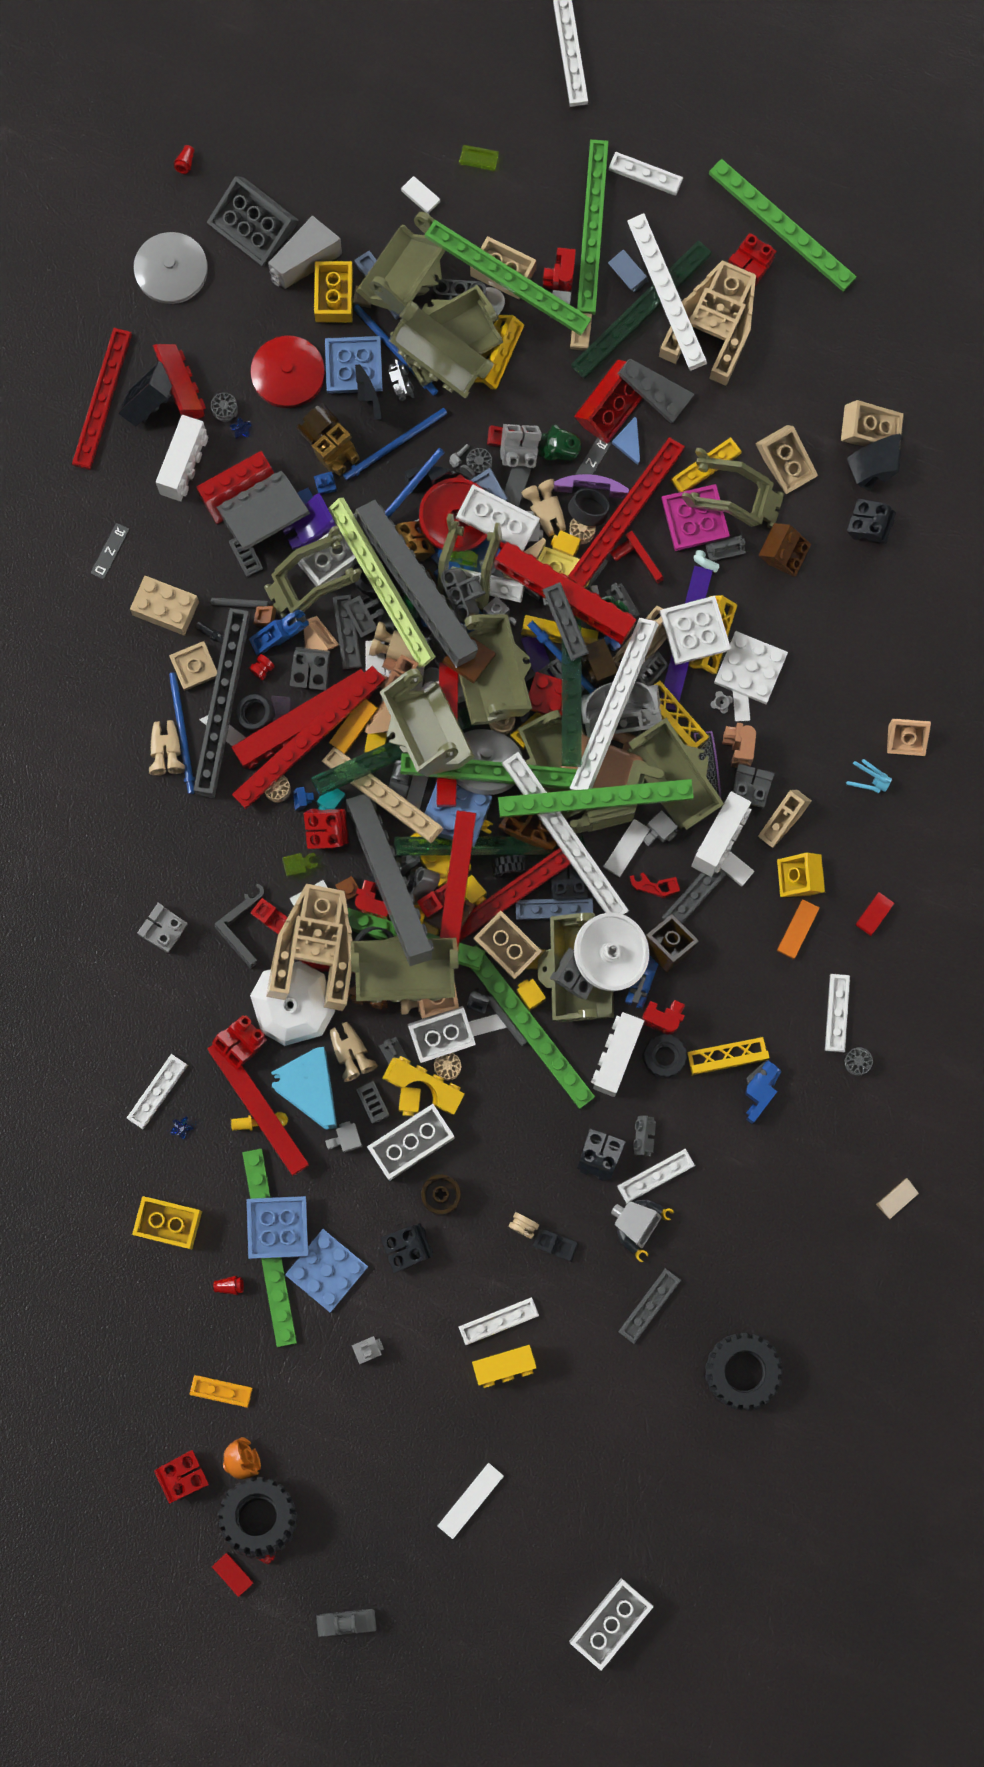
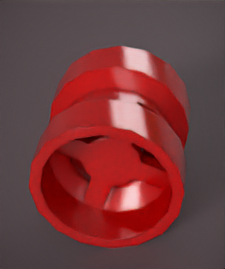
M260 654L257 662L251 664L249 670L257 678L264 680L267 671H271L275 665L266 656Z

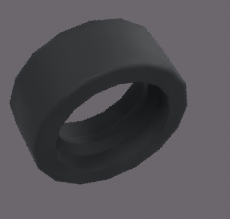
M257 694L248 695L243 698L236 710L239 723L253 732H257L272 723L275 716L272 703ZM253 703H261L266 711L264 718L257 724L249 723L246 719L247 709Z

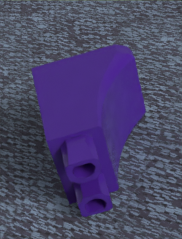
M320 493L304 504L310 514L282 529L284 535L292 531L296 534L288 539L292 550L318 541L329 533L332 527L336 526Z

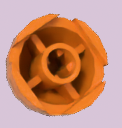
M246 1438L235 1440L224 1451V1470L236 1479L252 1478L258 1475L259 1472L257 1471L261 1469L256 1449L251 1450L249 1447L251 1442Z

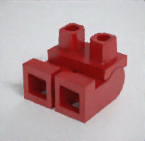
M749 233L739 249L729 258L728 263L755 274V286H757L772 264L777 251L759 240L755 235Z
M557 248L555 268H544L543 288L566 292L571 291L576 249Z
M310 809L304 812L305 830H309L306 832L307 849L334 848L349 843L345 809Z
M364 880L362 889L357 888L355 905L357 910L390 921L384 901L378 900L376 895V883Z
M674 1000L670 1008H666L664 1012L656 1009L658 1004L650 1001L642 1016V1020H644L643 1025L663 1034L669 1035L674 1033L684 1019L685 1015L681 1013L685 1004Z
M243 1015L231 1024L229 1028L218 1033L212 1044L223 1056L227 1054L225 1058L238 1070L263 1047L267 1039L260 1029H256L251 1024L248 1016ZM220 1041L226 1046V1048L221 1046Z
M193 1450L154 1470L169 1504L209 1485L202 1469L182 1478V1475L200 1466Z

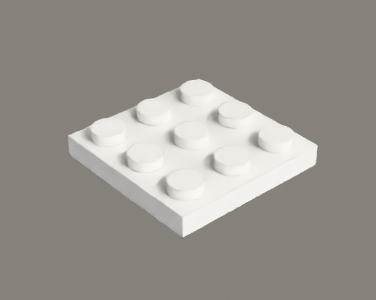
M715 596L660 610L675 665L731 650Z
M735 631L730 643L731 650L727 651L714 684L767 704L788 652Z

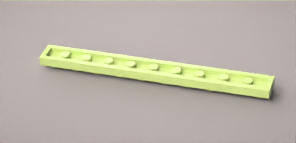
M338 498L328 508L329 512L414 660L418 662V667H425L435 658L433 651L345 499Z

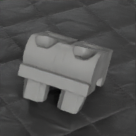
M503 424L500 448L503 465H509V467H536L538 443L542 435L538 426L522 425L521 428L520 425Z
M157 903L148 916L150 920L146 919L137 934L161 950L169 953L188 923L167 910L160 903Z

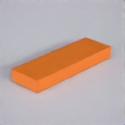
M802 899L777 949L778 952L795 959L819 907Z

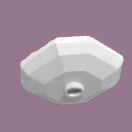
M302 961L294 962L289 994L286 1000L266 997L271 969L263 971L250 995L260 1030L284 1046L322 1036L335 1013V1009L324 1008L327 988L325 975ZM289 1001L293 1002V1008L288 1007L287 1003Z

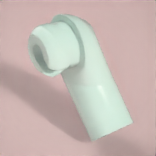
M696 551L694 561L716 573L719 569V564L705 558L706 553L704 551Z

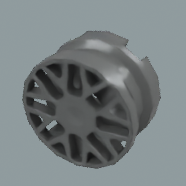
M219 393L211 401V409L217 420L229 422L237 416V402L231 394Z
M475 448L468 453L466 465L478 476L487 469H492V457L486 449Z
M864 1048L852 1049L845 1058L847 1071L855 1076L866 1074L873 1064L871 1053Z

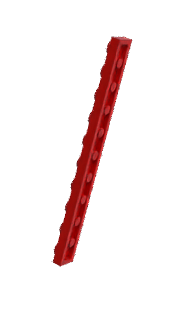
M670 437L570 572L568 578L571 581L580 583L584 587L587 585L685 450L684 445Z
M372 665L232 795L247 809L382 685L386 679Z

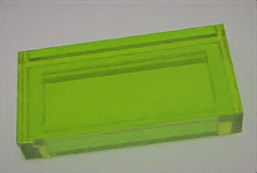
M463 145L460 164L495 171L499 151Z

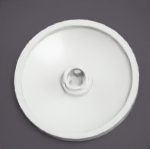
M604 913L591 918L581 927L575 940L574 956L580 973L590 984L602 990L618 991L634 985L643 976L649 961V946L644 932L632 919L618 913Z

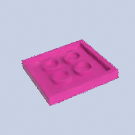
M716 484L662 496L661 500L675 551L730 538L723 511L688 507L682 498L683 493L691 494V492L700 494L701 498L720 500Z

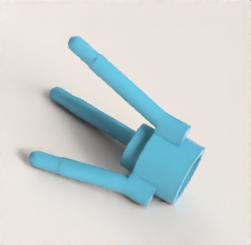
M865 759L862 762L867 767L856 761L853 762L855 766L875 777L872 782L875 786L850 781L846 782L847 785L873 790L877 793L880 790L886 792L892 778Z

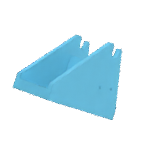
M324 1047L315 1048L271 1072L272 1075H275V1079L280 1078L278 1082L272 1083V1087L278 1094L324 1129L337 1128L327 1054Z

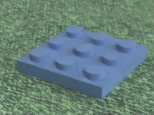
M380 336L325 338L327 394L358 392L355 365L358 364L367 373L375 391H383Z
M436 783L425 814L443 827V831L438 837L453 841L456 812L477 813L472 845L474 847L490 807L492 796L476 794L457 786L456 807H437Z
M306 1196L247 1199L248 1259L308 1256Z
M322 1229L308 1246V1256L299 1257L285 1275L331 1313L368 1266Z

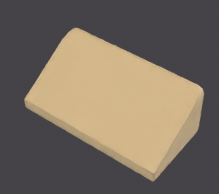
M906 1178L876 1205L891 1219L919 1193L908 1178Z

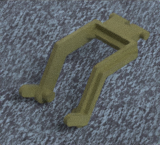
M696 448L695 453L699 457L696 464L699 466V471L707 472L708 469L737 472L756 483L759 489L751 513L730 501L701 498L700 494L695 492L682 494V498L688 507L727 512L751 527L762 524L764 520L768 523L767 527L772 529L779 514L775 509H780L784 493L772 491L774 483L768 477L745 463L710 458L704 449Z
M449 513L447 516L449 532L439 558L437 590L440 594L444 595L447 605L452 609L441 581V574L449 568V561L457 537L463 536L464 527L460 526L459 521H454L453 514ZM497 522L495 523L494 531L488 532L487 541H490L481 568L480 580L481 588L486 594L475 599L479 609H483L489 603L491 570L502 539L501 524Z
M334 526L329 530L328 537L300 547L291 553L271 575L274 583L264 586L270 600L276 601L273 606L277 609L276 612L280 619L287 616L286 612L288 610L290 613L296 610L305 612L322 595L359 581L362 573L360 568L355 570L349 568L345 571L346 575L314 587L306 596L299 600L287 578V573L304 557L332 547L333 550L341 547L342 537L339 534L340 529L338 526Z
M635 760L632 764L627 785L647 783L645 776L661 779L664 776V772L661 769L648 766L644 761ZM637 805L585 810L581 819L572 820L570 827L577 834L632 822Z

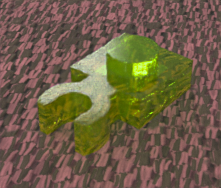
M465 550L464 552L453 551L449 562H458L461 565L477 567L478 554L470 550Z
M301 853L283 857L282 861L286 876L305 873V867H317L318 863L312 864L309 862V858L315 857V853H309L305 858H302Z

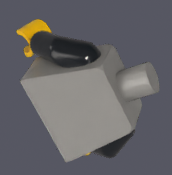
M637 1200L635 1203L629 1201L625 1208L616 1204L611 1212L612 1215L618 1218L615 1225L618 1227L617 1234L622 1245L632 1254L635 1253L637 1260L640 1262L643 1261L639 1259V1254L643 1252L648 1256V1253L645 1250H639V1247H644L661 1218L665 1221L671 1220L666 1217V1211L674 1213L672 1209H663V1206L652 1200Z

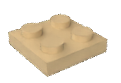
M204 641L169 655L184 691L216 678L217 670Z

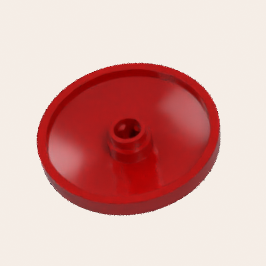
M281 336L266 342L256 352L251 364V378L256 392L267 403L280 408H296L310 402L319 393L324 383L325 367L321 354L310 342L296 336Z
M449 478L436 483L426 492L420 504L419 523L423 534L435 547L443 550L449 532L447 526L448 514H453L454 521H459L456 519V516L472 485L481 488L478 484L463 478ZM459 521L460 526L464 527V534L457 537L452 553H463L477 548L486 540L487 534Z

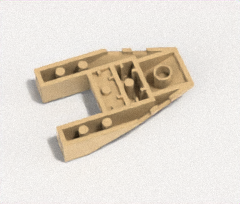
M722 260L706 276L705 280L700 285H697L693 292L682 301L692 328L694 327L725 341L713 365L709 379L727 386L751 330L756 275ZM670 327L660 348L659 357L676 364L682 351L673 329Z
M311 884L305 885L278 934L266 997L286 1000L290 989L294 959L330 966L324 1008L343 1011L347 1005L351 979L352 931L349 924L344 891Z

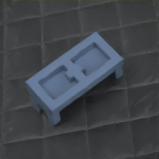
M624 249L608 262L610 267H612L631 291L636 292L648 282L647 276Z

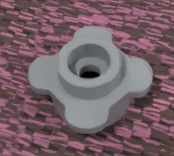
M721 691L716 692V698L711 702V707L719 709L721 713L728 712V706L733 702V698L724 695Z

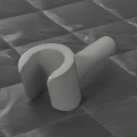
M466 444L459 452L451 455L449 462L453 468L462 463L459 457L469 448V445Z

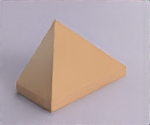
M317 616L307 619L309 625L304 628L305 648L330 650L339 646V643Z

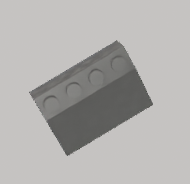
M238 176L234 177L207 221L210 226L261 266H264L289 238L299 222L297 218L244 177Z
M282 471L272 474L269 478L256 483L253 487L240 492L234 498L223 502L217 507L225 525L244 551L310 514Z

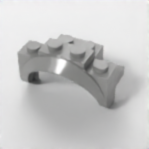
M635 681L614 734L650 729L662 721L658 685L648 686ZM612 683L603 685L591 694L582 696L581 711L587 737L592 735L599 718L598 715L601 713Z

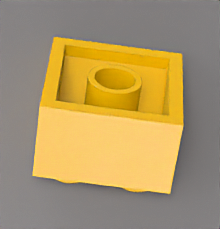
M803 853L777 859L780 897L810 896L825 892L821 854Z

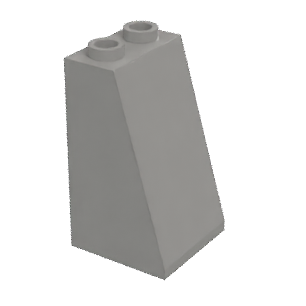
M311 216L269 261L271 281L276 286H282L286 289L315 271V261H332L342 254L340 238L314 216Z

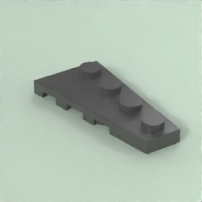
M628 359L617 373L670 423L675 421L694 396V393L632 359Z

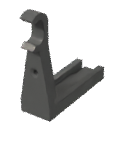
M257 884V889L260 893L256 897L249 898L248 894H244L245 901L215 923V929L250 969L257 964V960L228 927L264 896V889L260 884Z

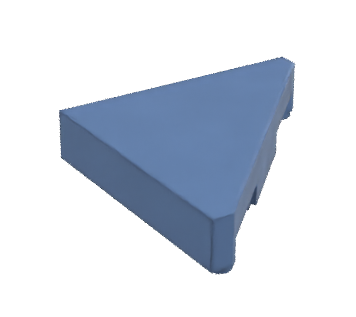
M634 417L612 441V444L638 465L640 463L637 418Z

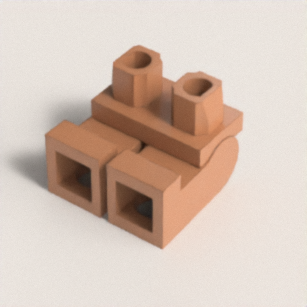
M401 655L397 660L386 657L382 668L390 671L388 677L381 674L386 681L379 687L383 690L406 671L415 669L418 662L404 655Z
M737 723L736 727L726 726L722 744L733 745L732 750H734V754L731 760V767L737 768L738 764L751 767L756 739V731L752 726H743V723Z

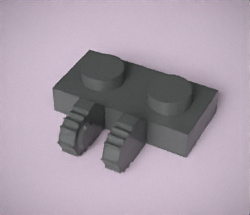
M359 595L343 604L360 637L376 630L377 626L373 619L386 612L384 608L377 610L372 615L367 608L375 606L380 602L379 598L365 604Z

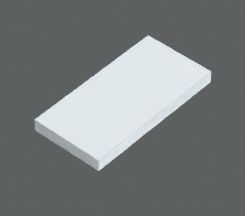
M472 485L456 516L457 520L487 535L488 532L494 531L496 522L500 523L502 531L501 542L515 544L522 551H524L540 518L475 485Z

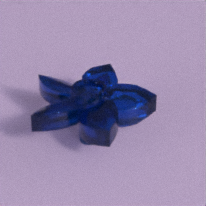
M238 417L237 424H231L229 427L236 430L235 438L240 437L241 434L249 437L248 429L252 423H243V420Z
M184 1117L181 1122L177 1119L173 1120L175 1127L172 1128L170 1134H179L184 1139L186 1131L194 1129L191 1125L187 1124L188 1117Z

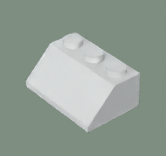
M463 1006L408 1024L420 1063L476 1045Z

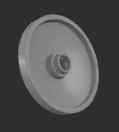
M166 232L153 236L140 247L134 260V274L140 289L149 298L160 303L176 304L192 298L201 290L207 278L208 264L203 249L194 239L181 233Z
M477 729L463 733L475 756L472 760L504 762L517 752L522 756L516 743L502 733L487 729ZM457 779L459 786L481 795L499 794L515 785Z

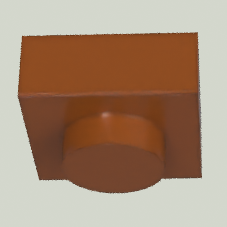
M258 606L253 624L256 627L267 626L275 620L277 609L274 606Z
M352 876L335 885L337 890L345 892L346 902L357 896L358 886Z

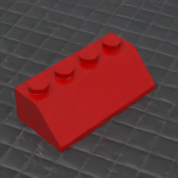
M176 344L153 345L157 360L162 362L172 384L170 391L180 415L194 419L204 417L203 410L206 407L203 399H198L196 393H199L196 382L192 383L190 380L192 373L189 366L185 367L183 363L186 359L182 349L178 351Z
M621 360L615 362L574 416L584 429L607 444L643 398L617 374L626 363V361Z
M260 451L196 486L215 523L219 524L223 522L217 509L219 505L234 498L240 492L248 490L256 483L264 481L274 472L264 454Z

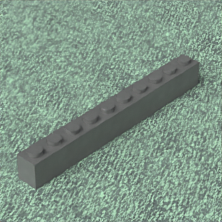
M376 500L357 508L354 517L364 534L455 667L457 668L474 659L478 651L476 642L469 637L466 627L460 624L455 611L449 608L444 595L438 592L435 582L429 579L424 566L418 563L413 550L407 547L404 537L398 534L393 521L387 518L384 508L378 505Z
M232 608L229 610L194 785V792L198 796L215 798L250 623L249 611Z
M365 794L346 799L347 812L409 966L432 960L433 943L426 937L428 932L425 924L420 922L421 914L419 909L413 905L415 903L412 892L408 893L407 879L405 876L402 877L400 862L395 861L394 848L388 844L389 836L387 831L382 829L383 822L380 814L377 815L375 812L377 810L375 801Z

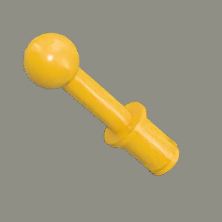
M283 1112L275 1113L284 1127L288 1122L287 1115ZM248 1115L246 1118L231 1119L232 1131L244 1129L252 1131V1127L258 1126L255 1120L251 1119V1115Z

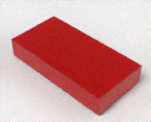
M228 1553L212 1566L238 1597L254 1583Z

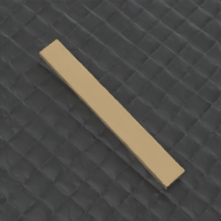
M333 747L322 760L326 766L428 842L432 843L443 831L441 825L337 748Z

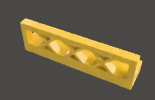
M498 315V320L495 321L494 326L502 337L503 343L481 354L486 359L491 353L488 359L494 363V366L484 379L477 377L474 382H482L490 389H497L524 327V324L514 315ZM502 321H505V324L500 328Z
M723 595L715 596L728 637L737 604ZM725 605L730 606L729 612H728L727 615L725 614V610H724V609H725ZM723 653L712 655V667L708 665L711 656L690 661L688 666L703 668L712 674H717Z
M525 615L521 635L537 637L527 626L533 620L542 631L545 630L552 642L564 644L555 621ZM579 627L586 645L598 641L599 631Z
M661 681L654 684L658 685L664 693V698H660V701L663 703V705L660 704L662 720L668 719L684 745L697 748L709 738L704 730ZM666 703L674 704L676 713L668 712ZM678 717L686 718L688 727L680 726ZM691 731L698 732L702 738L695 743L690 737Z
M763 1037L687 1052L692 1075L767 1061L769 1059V1053L766 1051ZM760 1042L762 1052L752 1053L748 1050L751 1044ZM733 1047H739L744 1051L738 1057H733L729 1053ZM719 1050L725 1054L722 1060L714 1061L710 1058L714 1051ZM700 1054L706 1058L704 1063L694 1065L692 1056Z

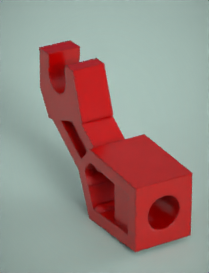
M644 872L640 873L642 880L639 882L634 879V875L629 877L632 887L637 891L639 890L661 898L680 892L676 877L659 880L657 884L650 882ZM667 884L669 891L662 892L658 886Z

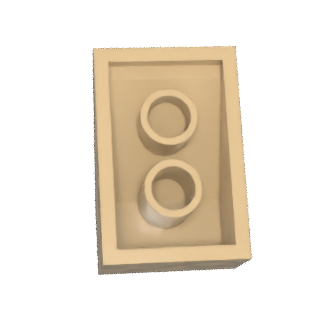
M859 400L846 404L841 441L859 446H867L882 438L901 434L903 413Z
M786 425L755 443L763 460L785 494L818 476L794 426Z

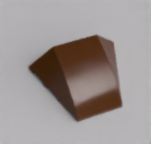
M537 814L505 817L498 826L500 830L533 846L554 849L557 844Z

